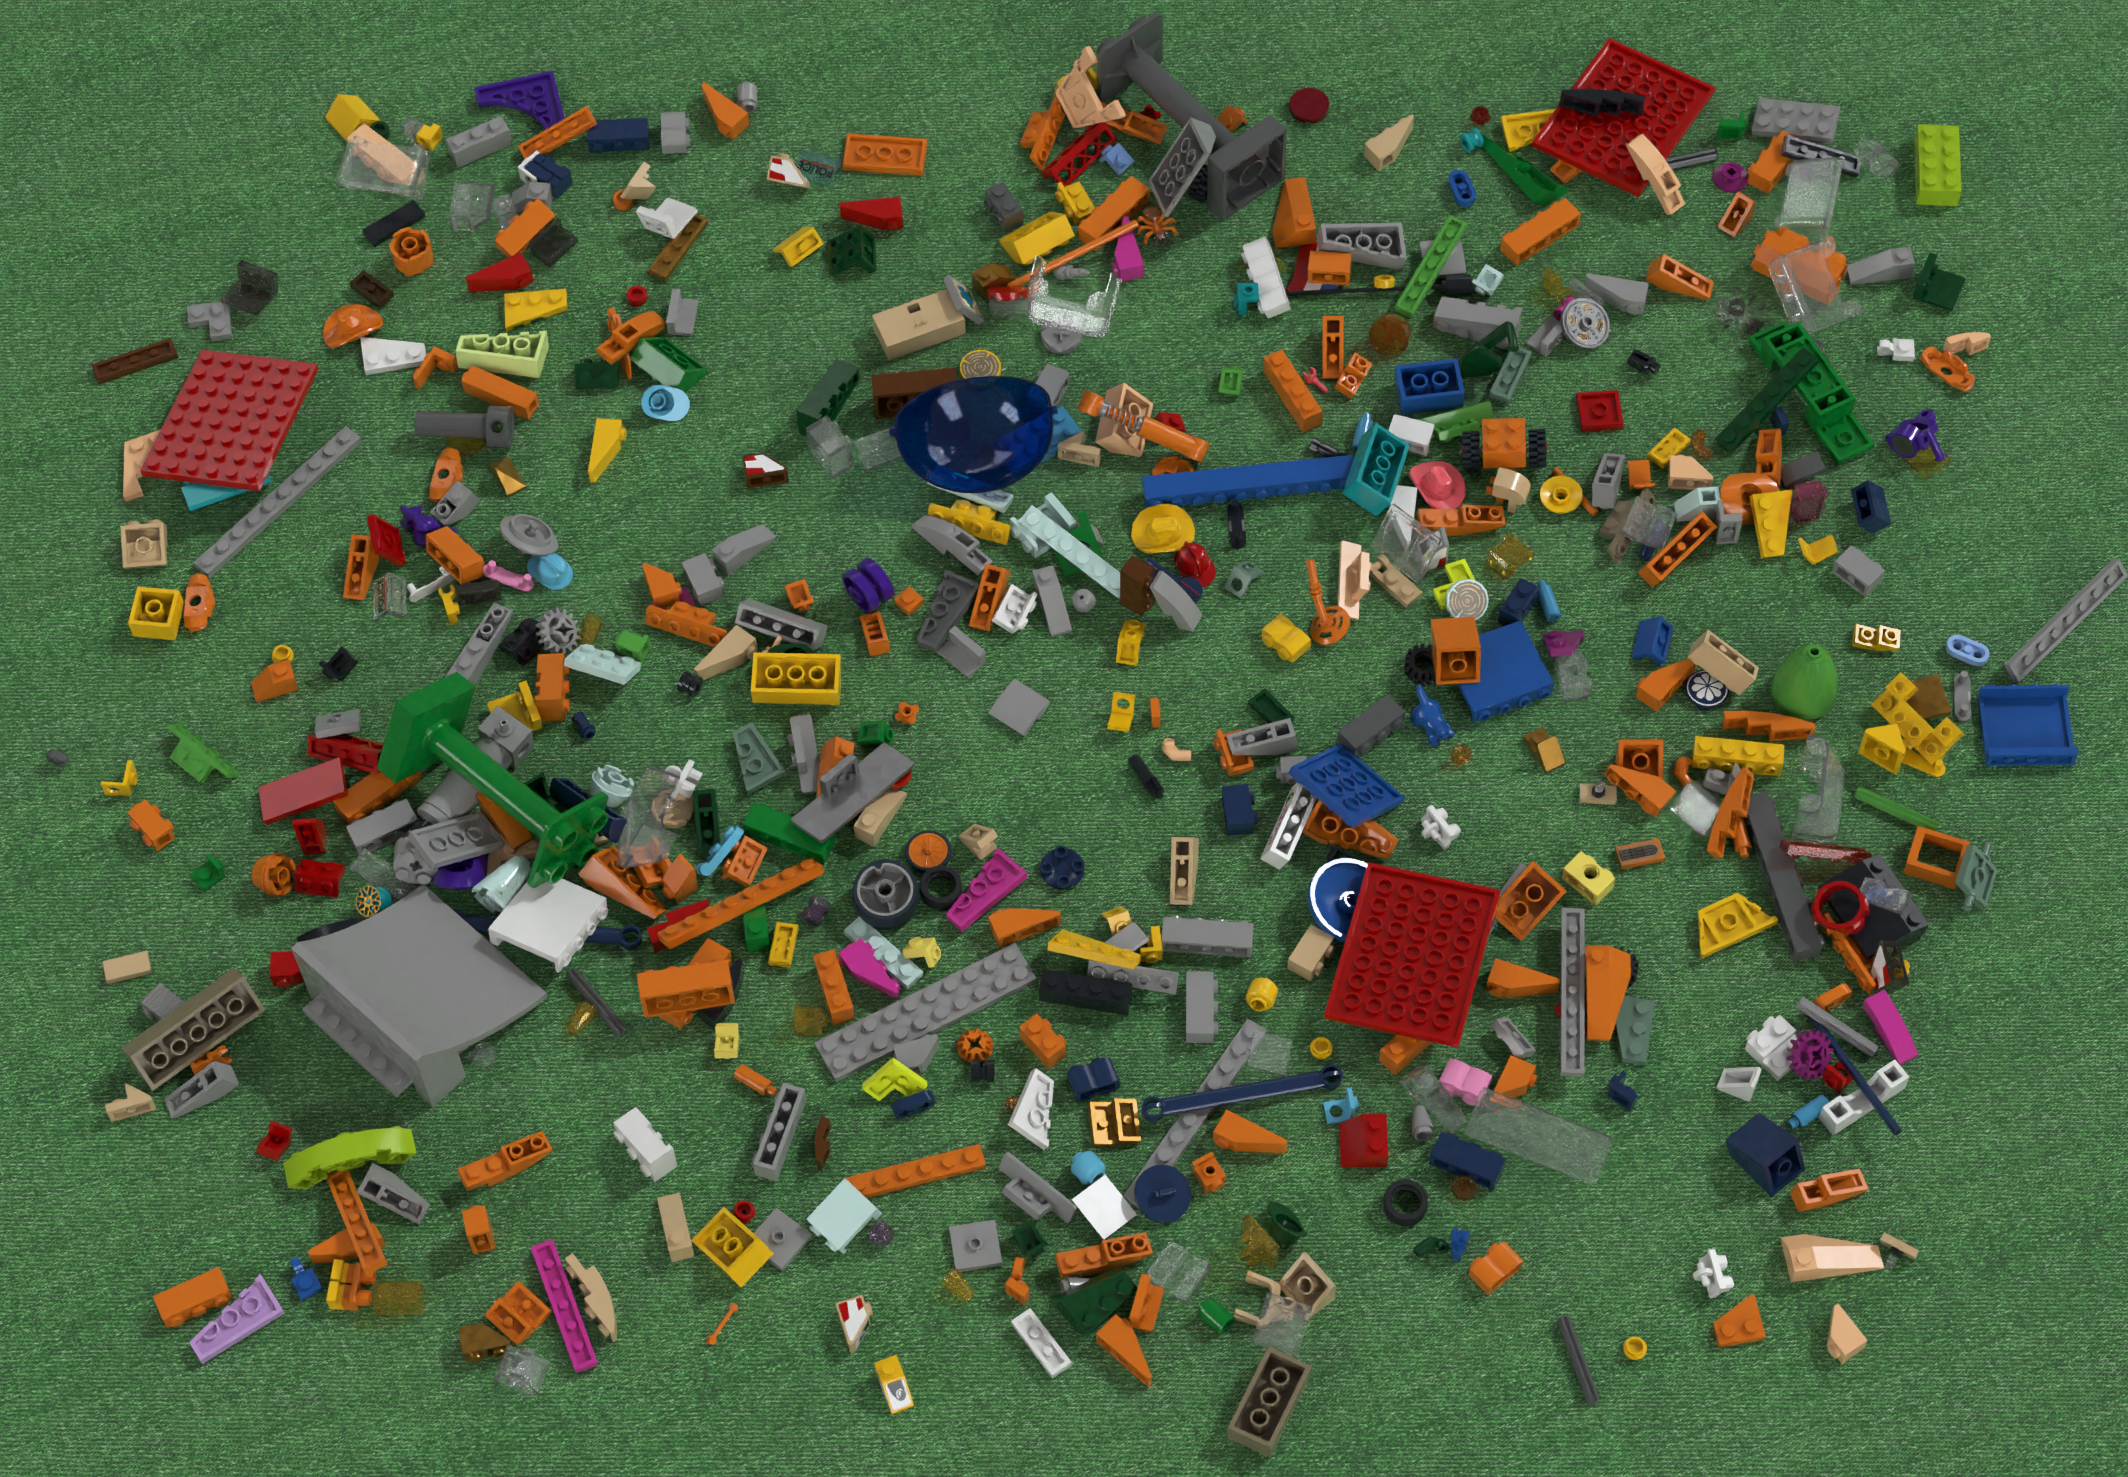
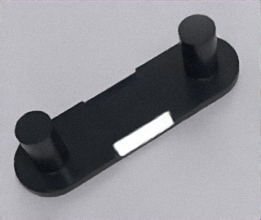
M1233 500L1232 504L1227 508L1230 543L1233 548L1242 549L1246 546L1243 507L1239 504L1238 500Z
M1329 843L1328 846L1332 849L1325 858L1328 862L1333 861L1338 853L1349 859L1359 860Z

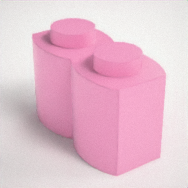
M1450 1058L1439 1079L1438 1088L1447 1096L1461 1097L1469 1105H1481L1492 1083V1075L1481 1069L1470 1067L1462 1061Z

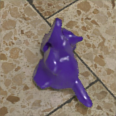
M422 504L407 508L405 505L400 506L403 515L400 524L405 530L413 531V541L417 546L425 547L426 534L446 527L439 524L433 517L421 513ZM449 527L454 533H458V529Z

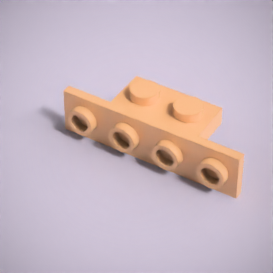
M1342 540L1340 542L1338 606L1347 611L1350 619L1357 621L1359 619V600L1365 593L1369 592L1371 586L1369 581L1371 562H1369L1370 553L1361 552V545Z

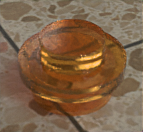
M1463 744L1454 747L1451 751L1453 763L1456 765L1467 763L1471 758L1472 750L1469 746H1464Z

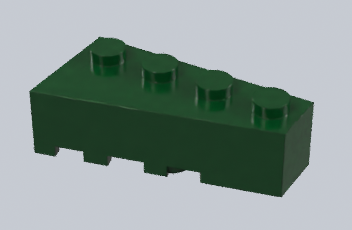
M836 359L828 367L826 373L796 410L799 434L822 443L860 380L859 367Z

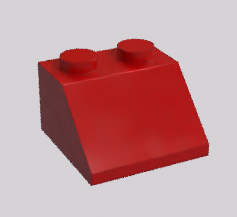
M1387 1113L1361 1114L1339 1123L1341 1168L1387 1167L1389 1156Z

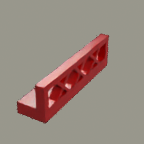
M1105 122L1092 124L1041 171V174L1044 178L1052 177L1056 183L1061 182L1066 187L1090 166L1108 145H1112L1117 138ZM1104 131L1109 140L1106 143H1099L1100 134ZM1088 145H1094V154L1092 156L1086 155ZM1075 157L1081 158V166L1079 168H1073V159ZM1062 169L1068 170V177L1065 182L1058 175Z
M313 733L308 735V756L325 761L340 757L345 766L379 774L381 771L377 769L384 744L346 734L316 738V734Z

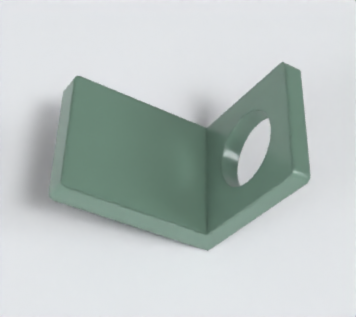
M1248 561L1240 563L1233 567L1224 588L1237 597L1243 598L1250 581L1262 576L1264 571ZM1235 578L1242 581L1243 586L1241 590H1236L1233 587L1232 582Z

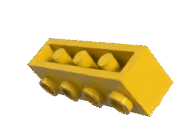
M1695 736L1691 768L1708 769L1710 767L1731 772L1736 762L1740 770L1747 768L1753 774L1780 777L1784 763V745Z

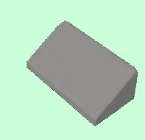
M1132 922L1104 943L1136 951L1147 943L1149 939L1139 926Z

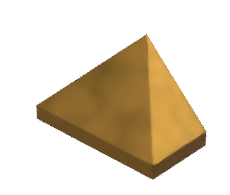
M508 456L489 464L491 471L507 497L527 488Z

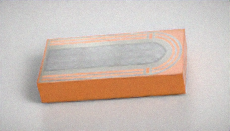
M1659 838L1617 846L1615 848L1621 870L1665 860Z

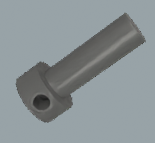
M490 405L487 414L416 411L414 430L416 436L486 439L489 448H511L513 444L515 419L512 406ZM499 422H501L503 425V430L501 432L498 430Z

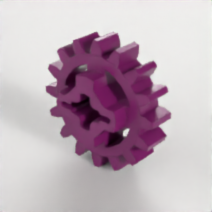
M1804 1029L1803 1034L1796 1033L1797 1040L1791 1039L1790 1042L1793 1046L1792 1048H1787V1051L1791 1052V1056H1788L1787 1060L1792 1061L1789 1068L1794 1069V1074L1804 1079H1817L1818 1075L1823 1076V1069L1828 1065V1061H1833L1829 1053L1834 1050L1828 1047L1831 1040L1825 1039L1826 1034L1819 1033L1818 1030Z

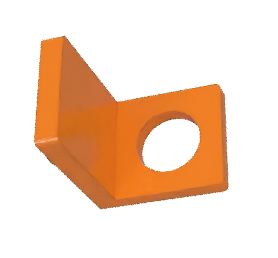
M1649 460L1627 462L1629 490L1655 487V483H1651Z

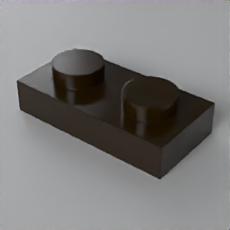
M365 270L349 283L354 291L379 309L394 297L391 289Z

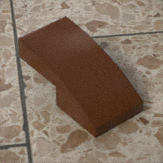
M823 1116L820 1118L815 1136L816 1161L818 1170L823 1171L831 1153L830 1142L826 1141L831 1130V1122L829 1118Z

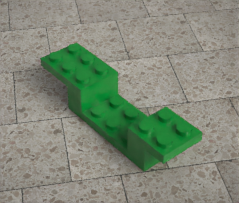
M1784 320L1749 336L1748 342L1770 372L1778 368L1782 369L1802 347L1818 358L1820 362L1795 388L1807 403L1804 415L1805 421L1837 465L1874 449L1875 443L1852 413L1856 398L1800 322L1788 326Z

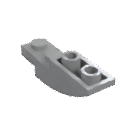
M924 515L911 526L942 554L949 551L977 576L983 573L985 563L989 565L993 563L988 556L977 548L980 542L976 538L950 522Z

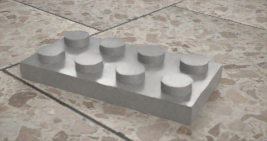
M1759 98L1752 126V135L1777 137L1783 130L1802 140L1833 143L1840 115V106Z
M482 811L412 830L408 834V839L430 869L501 850L505 845V842Z

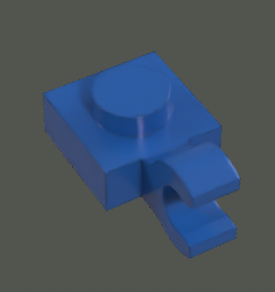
M1454 1227L1451 1232L1450 1238L1452 1241L1449 1248L1452 1249L1451 1258L1460 1262L1469 1242L1470 1233L1462 1229L1458 1232L1457 1227Z
M298 1256L289 1260L297 1275L291 1278V1281L302 1301L323 1291L312 1268L305 1271Z

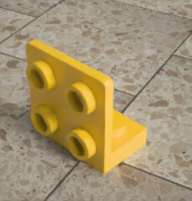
M527 681L518 683L520 691L487 703L490 713L498 706L530 728L532 732L543 728Z

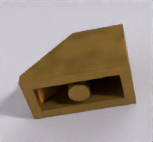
M988 263L971 273L972 288L983 301L988 299L987 289L1008 286V283L1017 279L1006 265Z

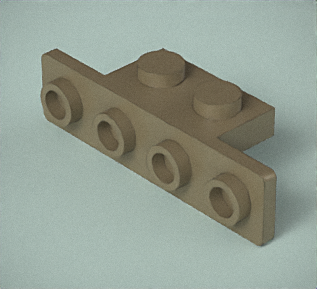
M1644 487L1636 502L1618 500L1599 531L1602 538L1613 539L1607 551L1614 563H1620L1656 503V499L1648 487Z

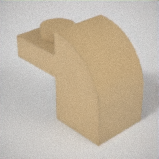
M1499 467L1493 484L1492 496L1508 500L1507 512L1516 513L1517 507L1526 503L1531 485L1529 480L1522 474Z

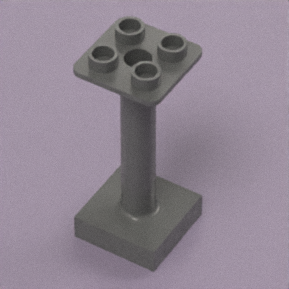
M1154 13L1148 18L1144 16L1138 17L1131 23L1127 32L1116 39L1109 37L1099 45L1096 54L1098 61V98L1101 101L1109 100L1135 83L1182 128H1184L1190 117L1211 125L1216 138L1211 154L1208 157L1207 207L1222 222L1285 179L1287 129L1270 114L1238 137L1231 133L1160 65L1163 58V18L1159 13Z

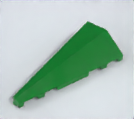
M1481 133L1484 141L1482 147L1533 203L1548 206L1568 192L1569 188L1567 186L1554 182L1553 177L1546 176L1537 167L1514 152L1508 153L1503 149V145L1496 144L1487 135Z

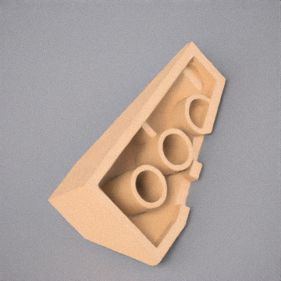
M1807 1234L1781 1237L1780 1239L1791 1282L1881 1270L1884 1268L1879 1246Z

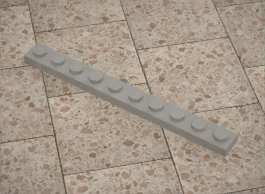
M345 426L193 562L194 566L210 579L362 442L361 437Z
M1247 1019L1196 1093L1230 1087L1267 1034V1029ZM1215 1107L1180 1114L1123 1195L1127 1202L1138 1208L1134 1197V1188L1141 1173L1155 1165L1174 1167Z

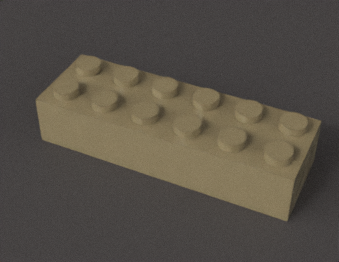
M232 968L124 1045L121 1050L142 1081L153 1091L265 1011V1008L245 977L235 968Z

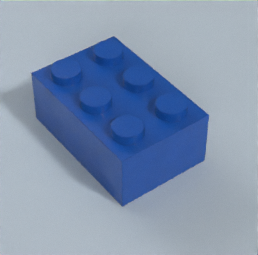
M1457 358L1395 366L1394 383L1401 415L1463 407L1465 392Z

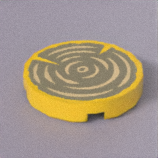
M975 350L963 357L960 363V374L963 381L969 386L982 388V386L988 385L989 387L997 382L1001 375V362L990 351Z

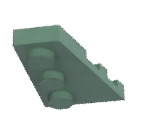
M752 722L733 732L747 795L786 775L784 768Z
M1624 996L1615 1024L1622 1062L1645 1066L1655 1001Z

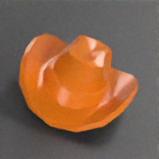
M351 304L343 306L333 312L325 322L323 331L325 344L330 348H335L362 338L379 329L384 324L383 319L377 311L365 305Z
M1739 473L1728 476L1723 480L1720 489V499L1723 502L1724 514L1742 513V525L1754 524L1749 496L1779 491L1776 482L1768 476L1759 473Z

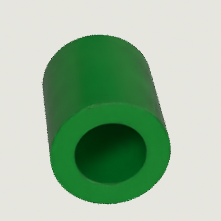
M1214 1298L1204 1300L1198 1308L1200 1311L1198 1316L1219 1335L1226 1332L1235 1320V1317Z

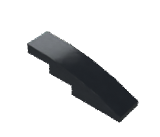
M1605 89L1562 90L1559 107L1598 117L1600 111L1620 116L1621 111L1641 116L1646 96Z

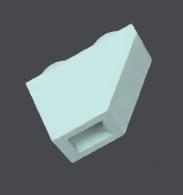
M1719 486L1696 488L1674 502L1676 521H1691L1702 511L1710 520L1714 519L1717 501L1721 500Z

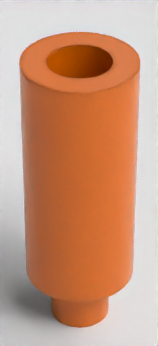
M1738 817L1735 838L1732 839L1735 851L1740 853L1742 859L1749 857L1748 851L1751 849L1745 819L1744 817Z
M741 1064L734 1073V1079L763 1096L768 1094L775 1097L778 1089L773 1087L772 1081L744 1064Z

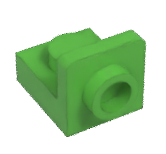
M1227 365V368H1222L1219 394L1240 396L1243 370H1239L1238 366Z

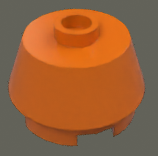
M282 853L260 857L253 866L252 881L257 888L271 897L286 895L294 885V883H291L293 871H296L295 863L291 858L286 857Z

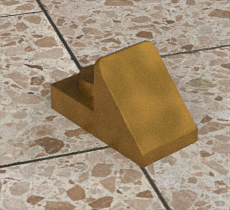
M1544 727L1524 735V742L1546 774L1565 765L1557 737H1550Z

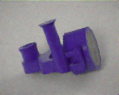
M1925 409L1914 419L1902 421L1898 427L1885 436L1891 450L1903 458L1915 457L1920 450L1925 451L1929 444L1936 457V462L1943 461L1947 457L1946 454H1943L1934 435L1939 426L1936 423V415L1932 409Z

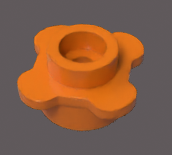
M906 702L899 703V711L895 714V719L904 724L915 723L919 706L908 705Z

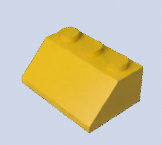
M1048 212L1000 238L999 242L1016 263L1029 265L1039 255L1045 256L1053 251L1052 248L1068 244L1070 242L1069 239L1075 235L1065 214Z

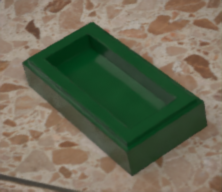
M1265 688L1248 701V704L1268 724L1288 718L1291 719V722L1294 721V716Z

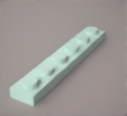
M1031 505L1019 520V523L1120 600V572Z

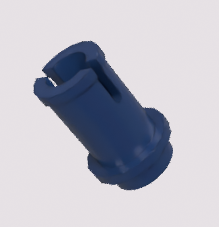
M583 712L575 713L571 720L580 731V737L585 740L594 737L596 733L594 725L589 723Z

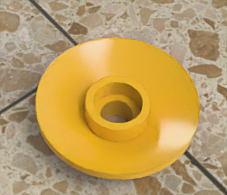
M1567 476L1552 477L1545 481L1540 489V500L1544 507L1551 512L1559 514L1575 510L1580 505L1583 497V492L1578 482Z

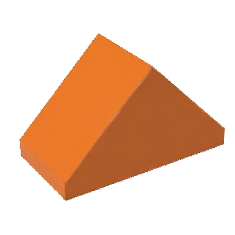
M1737 191L1717 227L1736 237L1752 220L1756 201Z

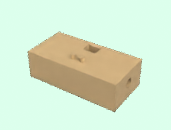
M948 289L872 315L874 332L888 361L966 334L965 319L956 310Z

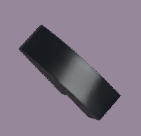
M738 959L730 967L735 1002L738 998L744 976V966L741 959ZM734 1004L701 1009L702 1021L715 1031V1025L724 1022Z

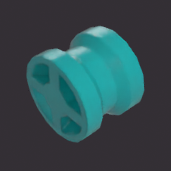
M1473 128L1469 133H1462L1459 136L1460 143L1467 153L1473 151L1475 147L1480 148L1484 145L1483 137L1477 128Z

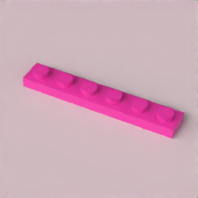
M553 1239L532 1246L531 1250L575 1372L579 1373L598 1366Z

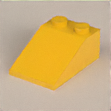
M725 1207L691 1240L740 1287L774 1254L759 1237Z

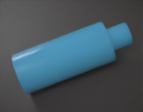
M1364 413L1363 417L1358 419L1351 447L1355 453L1361 436L1373 426L1369 413Z
M1545 580L1538 581V598L1546 621L1554 622L1559 620L1561 613L1551 586L1546 585Z
M1820 1095L1792 1113V1119L1787 1121L1788 1127L1790 1129L1795 1127L1802 1128L1819 1117L1822 1107L1829 1103L1824 1095Z

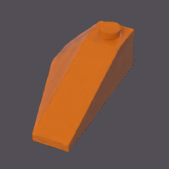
M614 845L592 855L578 873L584 883L594 890L652 919L666 912V909L653 891L644 888L638 875H635L631 870L632 863Z

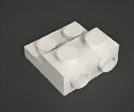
M1781 1015L1776 1018L1773 1016L1769 1017L1764 1022V1028L1760 1032L1757 1030L1752 1031L1746 1038L1748 1042L1745 1048L1777 1081L1791 1070L1789 1066L1792 1061L1787 1060V1057L1791 1056V1052H1788L1787 1048H1792L1793 1046L1790 1042L1791 1039L1797 1040L1796 1030Z

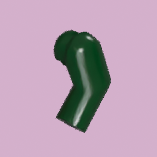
M1428 1237L1413 1247L1417 1257H1421L1427 1252L1444 1254L1449 1250V1244L1445 1240L1436 1237Z

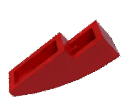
M705 899L665 913L666 922L647 928L654 953L667 948L659 940L658 932L684 920L688 916L703 911L710 906L709 900Z

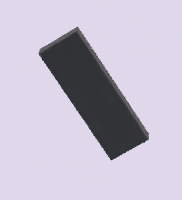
M412 200L362 231L373 247H376L393 237V234L400 229L410 227L425 218V212Z

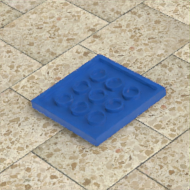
M1341 743L1292 766L1288 772L1295 778L1297 783L1302 784L1314 797L1322 801L1329 810L1335 812L1352 828L1401 805L1405 799L1401 793Z

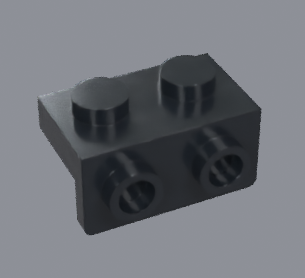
M529 617L523 620L498 645L502 652L513 656L521 666H524L545 646L544 643L539 644L538 641L541 639V636L536 635V632L540 631L536 624L540 622Z

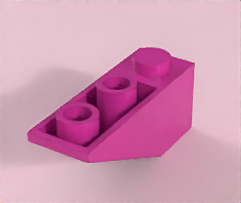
M862 938L838 952L840 961L853 978L895 999L900 998V985L894 977L889 978L886 973L888 971L887 967L881 959L877 961L874 957L875 951L869 942L864 943Z

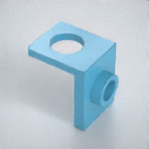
M1352 1087L1347 1088L1346 1099L1323 1102L1327 1124L1341 1123L1354 1118L1355 1111L1359 1110L1358 1099L1353 1097ZM1334 1106H1339L1342 1108L1343 1114L1340 1117H1333L1330 1114V1109Z

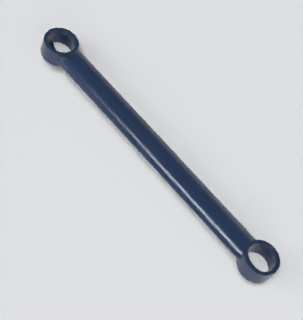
M452 909L477 932L489 933L488 928L497 918L462 914L459 910ZM633 925L623 927L622 929L596 926L594 933L591 936L589 935L584 942L621 945L626 950H635L642 943V935L639 928ZM631 932L639 935L638 939L633 943H628L629 939L624 938L627 933Z
M1326 1065L1319 1071L1164 1099L1148 1097L1142 1104L1141 1114L1145 1120L1156 1122L1167 1115L1322 1087L1327 1090H1334L1340 1086L1343 1073L1338 1066ZM1337 1075L1339 1077V1081L1336 1083H1328L1324 1080L1330 1076ZM1152 1108H1161V1113L1156 1116L1150 1115L1146 1111Z

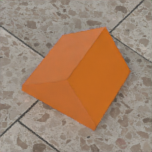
M1619 739L1616 750V766L1654 775L1663 780L1664 740Z

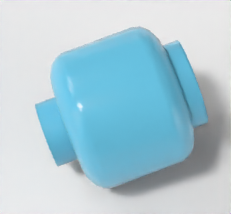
M1078 1152L1073 1157L1071 1172L1082 1184L1092 1185L1105 1175V1164L1094 1152Z

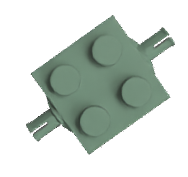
M1983 842L1981 851L1975 845H1967L1955 881V884L1966 896L1962 906L1964 910L1971 911L1973 903L1978 908L1986 907L1998 871L1989 858L1992 848L1989 842Z

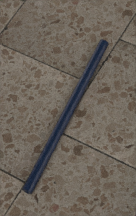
M1807 1016L1819 1033H1825V1039L1831 1040L1828 1046L1833 1048L1835 1056L1894 1135H1898L1902 1129L1828 1029Z

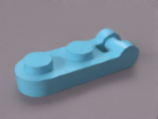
M738 825L734 827L729 826L722 835L724 837L719 844H714L709 850L710 856L707 860L696 865L695 872L697 875L709 876L713 873L743 835L744 831Z

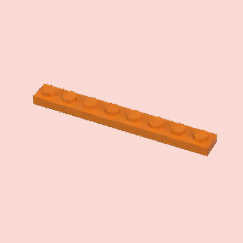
M813 857L805 859L791 868L784 869L782 872L766 878L752 887L745 888L743 891L727 897L701 912L666 927L658 932L659 940L668 949H672L825 874L823 866Z

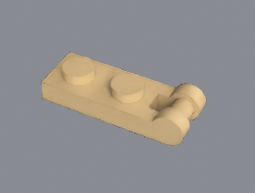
M1381 554L1376 558V562L1371 563L1369 575L1406 609L1422 597L1423 592L1395 568L1385 555ZM1382 568L1385 572L1380 573L1378 570Z

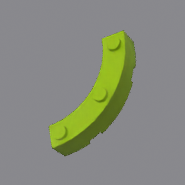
M393 1126L354 1133H340L335 1138L292 1154L291 1158L284 1162L283 1165L288 1188L308 1190L328 1178L327 1173L338 1169V1172H344L362 1167L367 1161L377 1160V1164H404L417 1152L412 1130Z

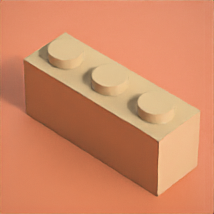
M1709 630L1705 631L1691 645L1688 658L1694 664L1702 667L1710 676L1718 679L1729 690L1734 691L1738 695L1756 680L1759 667Z

